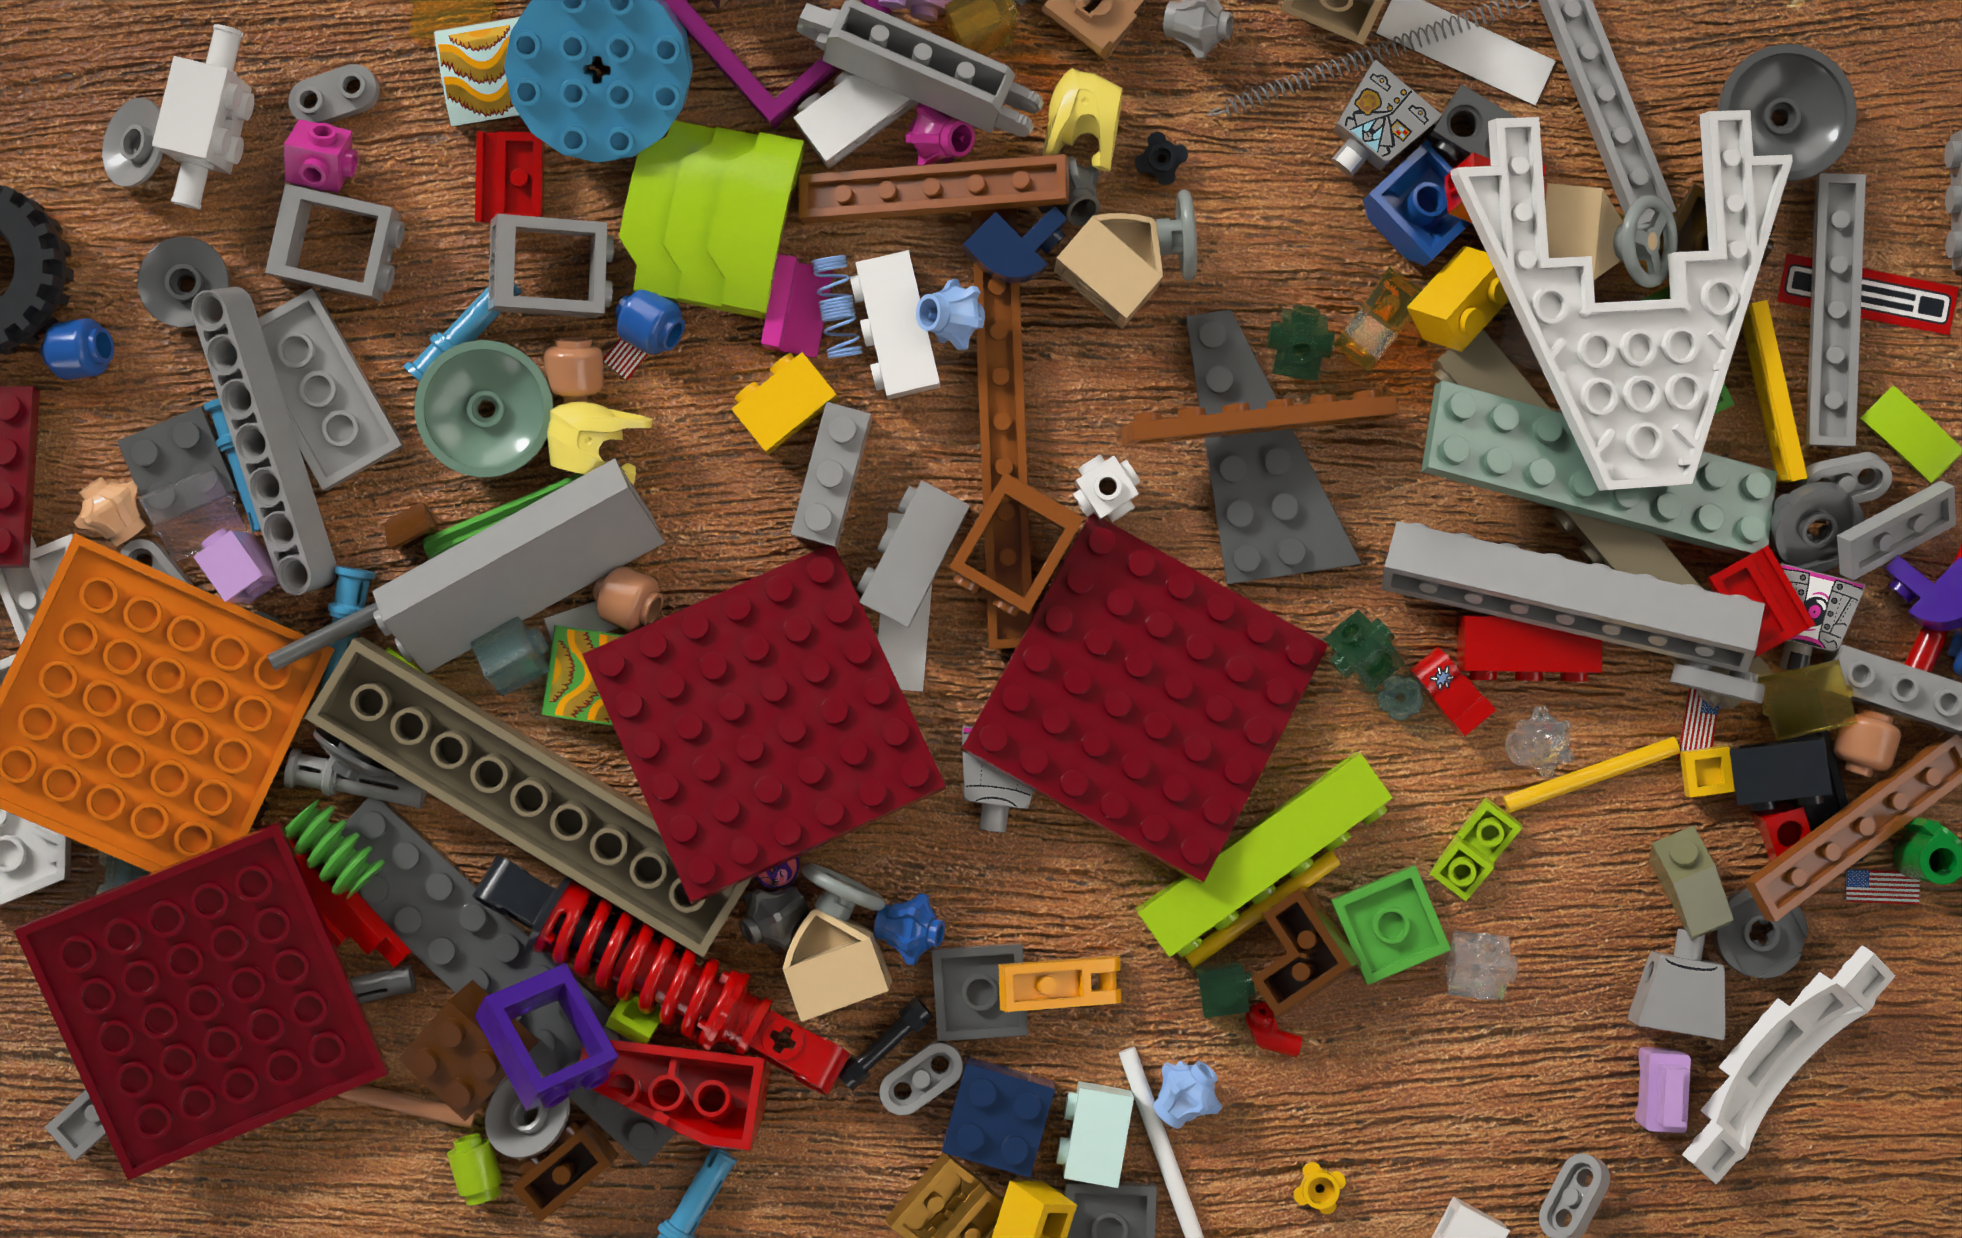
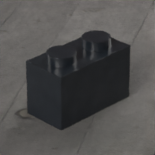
M1825 735L1737 745L1730 748L1737 805L1748 804L1749 811L1777 808L1776 801L1795 799L1798 806L1819 804L1824 802L1823 795L1832 794L1833 788Z

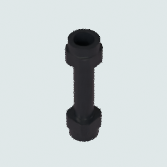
M914 997L899 1010L898 1014L900 1017L857 1057L852 1054L848 1058L838 1077L852 1091L870 1077L869 1070L912 1030L917 1033L933 1018L929 1009L917 997Z

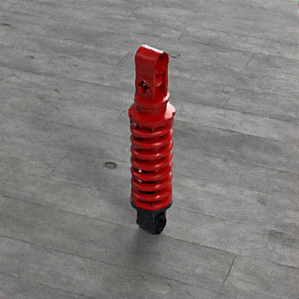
M500 856L494 858L472 897L496 913L508 916L531 929L525 948L526 951L538 954L548 951L552 953V960L557 965L568 964L576 956L574 962V973L576 976L586 978L598 967L595 976V985L598 988L607 990L617 982V998L623 1002L630 1001L637 993L640 994L638 1000L639 1011L649 1014L658 1005L661 1006L659 1020L666 1026L672 1025L681 1017L683 1019L681 1025L682 1035L703 1046V1050L709 1051L720 1041L726 1043L729 1047H733L735 1050L734 1054L743 1056L749 1051L759 1058H765L766 1062L790 1074L806 1087L828 1096L850 1056L849 1052L836 1043L822 1036L815 1035L793 1021L772 1011V1000L767 997L759 999L758 996H753L747 991L751 975L746 972L742 974L733 969L728 972L724 971L721 977H718L716 975L719 969V961L717 959L709 957L701 966L695 964L697 953L685 947L680 955L673 951L677 941L667 935H664L658 943L652 939L655 928L645 922L634 935L629 934L628 931L634 916L623 910L613 924L606 921L613 907V903L607 899L602 898L592 913L587 911L590 906L587 902L591 890L572 878L566 876L555 889L533 877L517 864ZM781 1033H786L789 1036L787 1044L792 1047V1050L784 1048L781 1053L774 1051L775 1042L769 1038L770 1035L778 1038Z

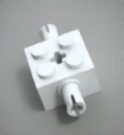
M214 24L213 26L214 31L206 63L177 56L173 57L152 142L153 147L181 163L171 202L201 210V201L208 172L217 171L231 175L233 164L240 162L244 148L243 138L240 137L244 120L248 121L254 109V95L251 94L252 87L240 79L237 73L233 71L240 41L244 33L235 28L220 24Z

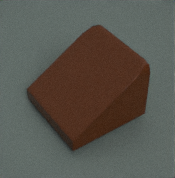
M423 502L388 519L384 524L388 547L401 552L421 542L424 538L438 533L437 531L439 530L426 504Z

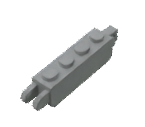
M844 1L841 10L831 8L830 11L806 3L798 20L797 32L816 42L815 46L824 51L822 61L989 133H992L994 127H997L1008 133H1013L1015 136L1026 137L1033 130L1032 120L1024 114L1004 106V104L1024 110L1030 114H1036L1043 107L1044 102L1039 93L1030 91L1029 88L1013 82L1015 73L1009 66L859 1Z

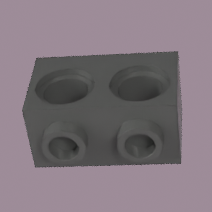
M1461 84L1426 139L1434 144L1433 148L1440 156L1449 161L1456 162L1457 159L1464 161L1473 152L1490 159L1488 121L1496 118L1517 117ZM1459 117L1465 119L1470 124L1471 135L1469 137L1455 135L1450 126L1452 118Z

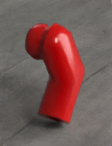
M1259 1001L1251 1005L1246 1011L1245 1023L1255 1044L1262 1049L1297 1058L1302 1044V1036L1280 1030L1273 1011L1266 1002Z

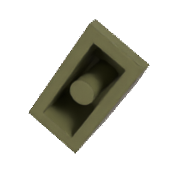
M1694 825L1651 844L1649 862L1691 940L1733 923L1734 919L1716 865Z

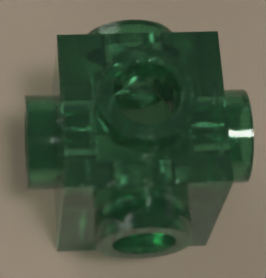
M1296 305L1293 309H1281L1279 322L1271 321L1266 348L1273 349L1271 358L1272 374L1313 381L1318 380L1322 358L1330 359L1334 344L1335 332L1328 331L1327 315L1320 314L1318 309L1305 305Z
M1359 610L1355 611L1324 638L1334 653L1329 658L1334 668L1346 680L1353 675L1370 693L1405 664L1391 642L1395 637L1389 628L1379 618L1371 622Z

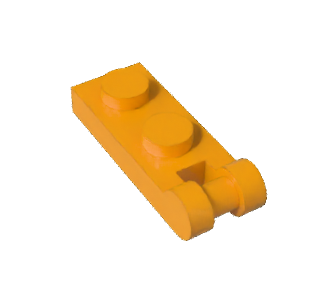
M1096 956L1093 958L998 964L1000 1010L1004 1012L1122 1002L1121 988L1117 987L1116 971L1121 970L1120 956ZM1091 973H1098L1099 988L1091 989Z

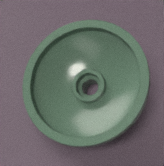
M490 340L461 343L439 355L424 372L416 391L414 403L416 425L428 450L450 469L474 477L505 475L531 461L547 440L550 410L553 409L550 387L537 364L520 350L510 345ZM485 400L491 401L495 406V413L490 418H484L479 413V405Z

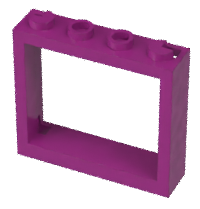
M665 0L687 31L689 37L773 130L796 111L804 100L815 94L842 70L822 61V56L774 99L686 0ZM860 0L863 4L893 16L890 8L879 5L878 0Z

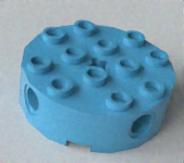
M532 0L510 32L504 69L511 102L531 133L562 155L598 163L633 157L663 138L686 103L693 63L687 31L665 0ZM597 56L602 57L603 65L610 66L611 68L603 77H598L596 70L589 68V65L593 63Z

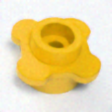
M1317 1162L1305 1164L1302 1169L1304 1177L1301 1185L1295 1188L1293 1193L1295 1201L1299 1205L1309 1204L1319 1209L1322 1214L1333 1213L1337 1208L1336 1201L1339 1198L1340 1189L1344 1188L1346 1184L1344 1175L1340 1171L1329 1172L1321 1169ZM1322 1184L1324 1186L1323 1191L1317 1192L1315 1190L1316 1185Z

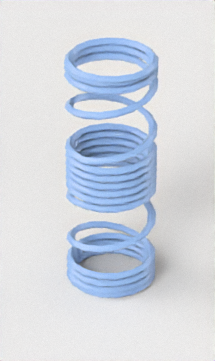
M846 255L825 257L811 261L813 263L814 275L819 277L845 278L824 286L817 291L819 296L837 297L818 303L819 311H821V321L849 319L828 327L823 333L828 336L856 337L827 349L828 359L862 354L861 346L840 348L857 341L860 338L859 335L828 332L857 318L855 316L856 309L853 305V295L820 293L823 290L849 280L850 277L848 275L818 273L847 267Z

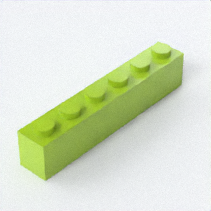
M1354 752L1225 844L1204 883L1200 884L1183 874L1135 910L1169 958L1175 953H1178L1182 958L1203 943L1199 936L1214 926L1217 931H1220L1233 923L1240 916L1237 909L1252 900L1256 905L1272 895L1277 890L1273 883L1287 873L1291 878H1294L1307 870L1314 863L1310 857L1325 847L1330 852L1345 843L1351 837L1348 830L1357 823L1363 821L1365 825H1369L1388 811L1384 804L1393 797L1363 755Z

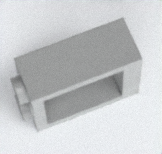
M285 184L265 273L279 280L382 302L384 292L388 293L393 285L395 269L390 263L394 248L399 249L402 244L405 224L400 221L401 214L392 207ZM312 205L378 219L363 283L298 268Z
M497 214L491 220L488 311L597 318L603 315L605 307L609 308L611 306L613 291L612 281L606 280V262H612L614 253L613 235H607V222ZM516 231L590 237L588 301L514 296Z

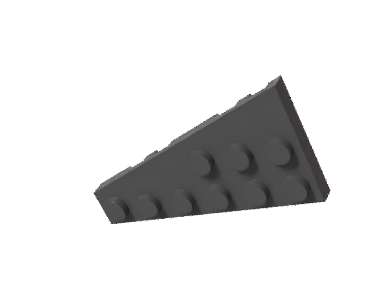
M1231 310L1185 317L1198 407H1205L1206 414L1222 413V406L1235 403H1249L1250 410L1265 409L1267 401L1277 399ZM1293 429L1203 438L1226 585L1362 564Z

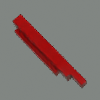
M299 838L290 841L293 850ZM312 851L302 855L296 854L336 948L351 937L367 955L377 949L394 968L412 952L357 892L348 899L350 891L340 895L332 893V887L337 877L326 882H322L319 879L325 864L313 869L306 865Z

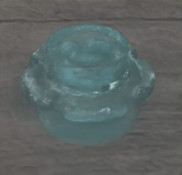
M1393 676L1384 682V689L1378 695V702L1382 710L1389 712L1391 718L1405 720L1410 714H1417L1423 705V697L1420 693L1421 687L1415 679ZM1399 693H1402L1405 696V699L1402 702H1399L1397 700V695Z

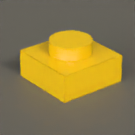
M1724 745L1680 751L1685 796L1698 797L1735 792L1729 746Z

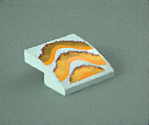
M520 17L434 32L441 80L451 126L519 115L511 102L504 65L510 32Z

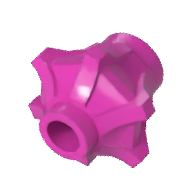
M921 103L916 107L917 118L910 124L909 133L906 134V142L913 143L918 152L917 165H932L939 160L943 163H951L955 156L962 157L971 151L975 141V132L972 125Z

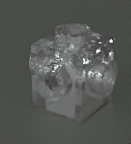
M1454 931L1450 944L1451 950L1448 951L1446 957L1448 995L1472 997L1480 1000L1492 999L1503 1001L1508 983H1515L1518 969L1517 956L1510 955L1509 936Z

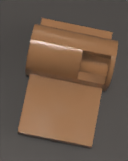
M1044 0L1040 11L1106 60L1129 31L1137 16L1135 12L1145 0Z

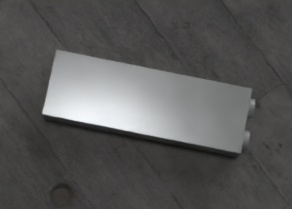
M614 458L375 589L372 592L378 610L373 612V615L385 636L393 634L396 637L395 643L407 662L415 660L425 674L602 578L613 569L622 567L664 544L665 541L652 513Z

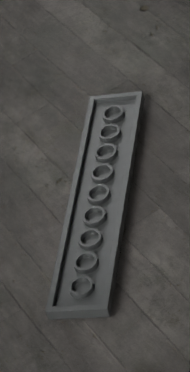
M367 798L347 820L348 823L342 832L343 837L358 832L360 837L354 848L360 850L369 845L373 848L367 862L371 864L380 859L385 861L382 869L357 893L404 942L412 953L456 994L472 979L490 995L559 966L553 962L552 953L548 951L542 954L526 951L525 948L530 933L517 921L496 913L474 899L472 895L478 885L387 801ZM571 971L608 1039L634 1042L605 1026L613 1009ZM558 1000L515 1018L539 1040L536 1046L529 1052V1055L535 1066L544 1075L548 1076L550 1073L553 1074L580 1062L582 1043ZM583 1086L569 1092V1098L644 1167L676 1133V1131L592 1090L585 1091Z

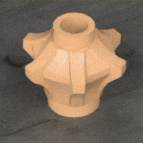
M103 477L98 478L79 492L84 501L82 502L81 513L74 521V524L78 528L90 529L101 534L106 539L109 538L116 547L126 542L146 526L139 517L141 514L136 502L138 485L134 480L118 484L113 482L107 483Z

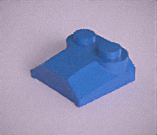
M1428 139L1363 199L1367 218L1405 259L1423 266L1431 262L1470 224L1468 221L1448 214L1444 177L1453 168L1437 153Z

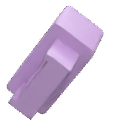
M1641 1047L1638 1056L1640 1078L1635 1121L1648 1131L1685 1133L1688 1121L1690 1056L1672 1048Z

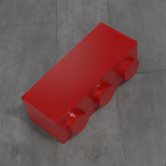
M1459 616L1457 618V667L1460 671H1470V680H1497V671H1514L1515 681H1543V672H1560V681L1588 682V673H1602V640L1498 616Z

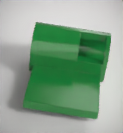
M1916 817L1904 826L1907 831L1896 843L1892 856L1894 866L1901 874L1909 878L1941 885L1953 883L1959 878L1962 879V841L1938 821Z

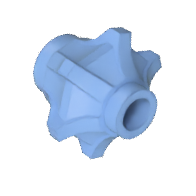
M958 279L947 281L940 292L926 294L920 299L916 309V318L919 326L925 331L935 333L939 343H945L949 340L957 350L963 351L968 349L970 336L975 330L983 328L985 321L984 308L978 303L980 290L977 286H970L967 289L962 288Z
M1179 1061L1176 1065L1166 1062L1162 1066L1163 1084L1158 1094L1159 1098L1153 1103V1107L1157 1115L1166 1124L1180 1129L1187 1121H1191L1198 1116L1219 1113L1222 1109V1104L1216 1097L1214 1085L1218 1077L1211 1067L1202 1061H1197L1194 1065H1187L1183 1061Z

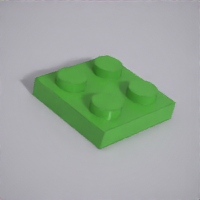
M1415 865L1330 899L1347 942L1362 963L1358 968L1366 985L1451 950Z

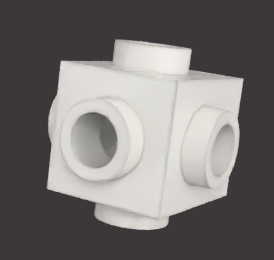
M1100 454L1078 468L1082 476L1075 481L1074 484L1078 491L1072 495L1087 517L1094 513L1099 520L1109 516L1111 521L1114 522L1135 508L1131 500L1139 494L1135 486L1140 483V479L1127 460L1119 463L1116 457L1112 456L1105 461ZM1105 478L1112 479L1116 484L1115 493L1112 495L1102 494L1099 490L1101 480Z

